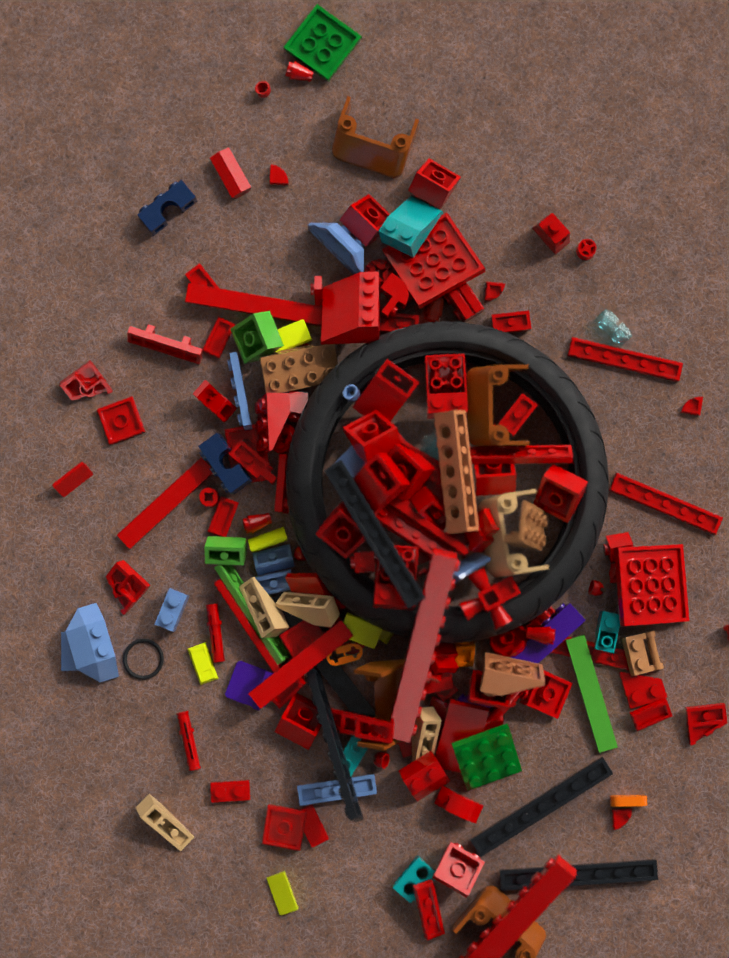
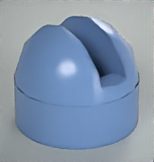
M353 384L346 386L343 390V396L351 402H355L361 395L360 390Z

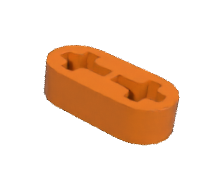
M348 644L340 646L335 650L336 654L343 653L344 657L338 658L337 663L334 660H330L329 657L332 656V653L326 659L330 665L338 666L359 660L362 657L363 650L359 644ZM351 647L359 649L356 658H353V655L346 656L345 652L351 651Z
M611 795L610 806H647V795Z

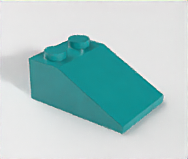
M410 196L387 217L378 232L382 243L414 258L443 214V211Z

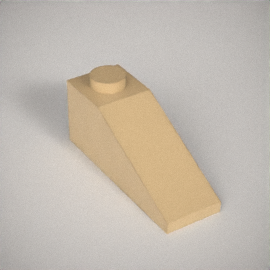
M255 577L250 578L239 586L262 638L277 637L289 628L282 610L276 607L274 600Z
M283 592L275 603L277 608L317 626L332 627L340 615L334 596Z
M422 707L420 719L416 718L417 731L416 735L412 736V762L431 750L435 753L442 720L434 707Z
M148 794L136 807L140 818L178 850L182 851L194 838L151 794Z

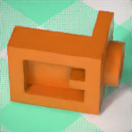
M474 642L453 643L458 652V657L455 659L458 666L473 667L476 647Z

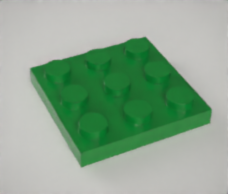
M316 4L283 48L287 53L329 82L360 42L362 36Z
M507 723L451 743L467 791L522 771Z

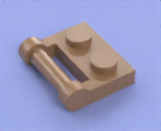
M655 631L621 638L631 676L664 668L663 663H660L654 639L656 636ZM646 638L653 665H649L643 639Z

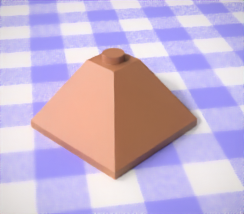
M485 652L480 683V692H483L484 695L491 697L495 695L501 696L544 685L545 679L542 664Z

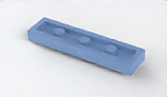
M237 352L229 353L230 359L227 360L229 371H233L234 375L231 378L232 388L237 391V396H234L236 407H240L241 414H237L239 425H243L245 430L252 429L239 356Z
M374 774L351 777L357 797L377 794ZM337 780L298 785L300 806L341 800L339 782Z

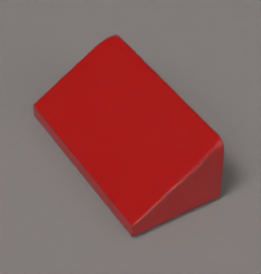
M80 462L54 482L52 486L62 497H65L89 479L93 472L86 463Z

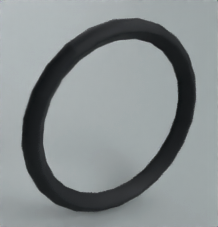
M144 638L137 639L125 649L123 664L126 671L132 677L142 680L150 679L162 669L164 656L162 649L156 642ZM143 642L152 644L158 650L160 656L157 669L145 676L132 672L127 663L129 650L134 645Z

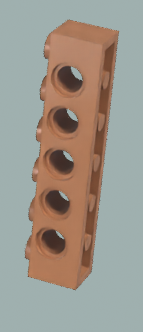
M452 410L434 414V425L437 435L448 534L479 531L465 410Z

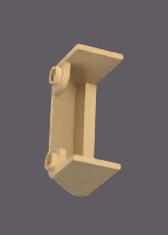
M536 489L502 494L484 499L479 503L478 512L483 508L490 509V513L500 529L493 535L495 541L484 549L485 555L491 559L487 563L488 572L491 576L500 578L549 570V565L528 568L526 558L518 553L509 554L508 544L504 543L506 530L503 515L513 513L516 510L517 498L536 495Z

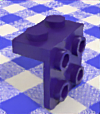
M238 661L225 696L260 711L261 709L248 693L271 676L273 672Z

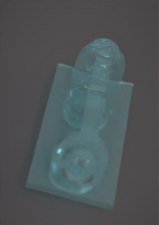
M605 309L594 320L620 347L633 336L631 334L632 331L623 323L619 326L616 325L619 319L611 310Z

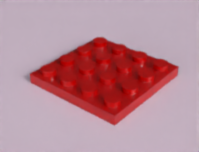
M448 213L441 215L414 258L389 245L382 249L383 254L398 277L407 285L409 294L419 309L486 272L485 267Z
M683 544L614 548L620 626L690 621Z

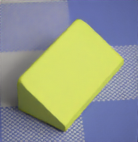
M303 319L277 329L284 345L277 351L291 349L312 340Z
M284 527L248 539L250 550L253 553L288 541Z
M347 613L343 623L353 634L350 640L375 649L382 629L360 617Z
M282 871L267 877L279 914L283 915L297 911L298 905L286 872Z

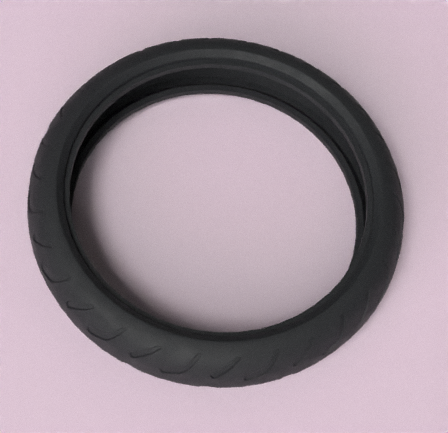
M428 322L391 331L379 336V340L362 345L337 364L318 385L306 403L292 436L286 467L287 504L294 534L309 566L319 576L327 590L350 611L370 624L387 632L410 638L419 603L415 605L413 610L374 608V582L363 572L355 573V569H351L349 557L347 559L316 535L318 529L327 519L322 488L323 468L327 449L338 423L354 403L348 401L343 396V390L346 386L353 384L362 394L387 359L401 369L424 364L425 356L450 354H465L466 364L480 367L528 365L526 371H508V379L529 393L543 408L557 430L562 445L572 446L573 463H568V471L588 481V484L568 523L564 521L555 544L547 557L539 565H549V570L532 572L524 581L517 585L521 593L500 604L513 621L495 630L490 610L485 612L482 609L467 621L460 606H449L448 610L444 609L443 616H446L444 627L439 628L438 634L441 635L439 643L472 642L504 634L533 620L551 607L573 585L588 563L603 527L609 492L608 463L599 426L586 399L569 376L548 356L525 341L491 327L464 322Z

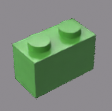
M208 536L205 544V564L244 565L247 555L246 538Z

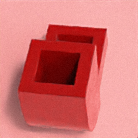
M391 273L380 287V292L390 299L381 311V316L386 320L390 316L394 317L399 310L398 305L405 310L409 297V291L405 282Z
M206 380L193 393L200 403L224 423L237 409Z
M445 786L441 787L434 803L446 811L473 823L477 822L484 806Z

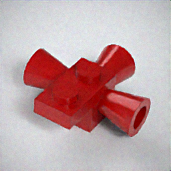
M485 567L468 575L467 577L480 592L476 594L477 598L459 603L467 621L482 609L485 612L490 610L495 630L513 621L500 605L521 593L512 575L490 586Z

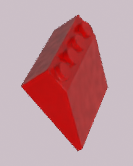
M379 271L359 272L323 287L321 344L371 343L379 340Z

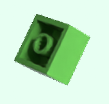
M270 311L254 313L231 328L244 364L260 361L261 357L269 356L284 346Z

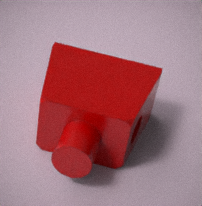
M553 213L544 217L532 228L555 255L570 243L569 230Z

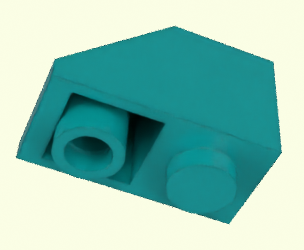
M606 611L599 612L595 632L596 650L610 653L615 652L620 627L619 614Z

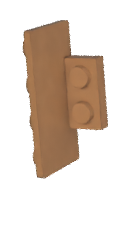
M335 344L305 345L274 352V355L261 357L260 363L266 393H283L319 385L338 364Z
M523 501L519 532L511 531V535L504 534V543L513 547L532 548L542 551V546L546 544L544 527L548 525V515H546V512L528 501Z

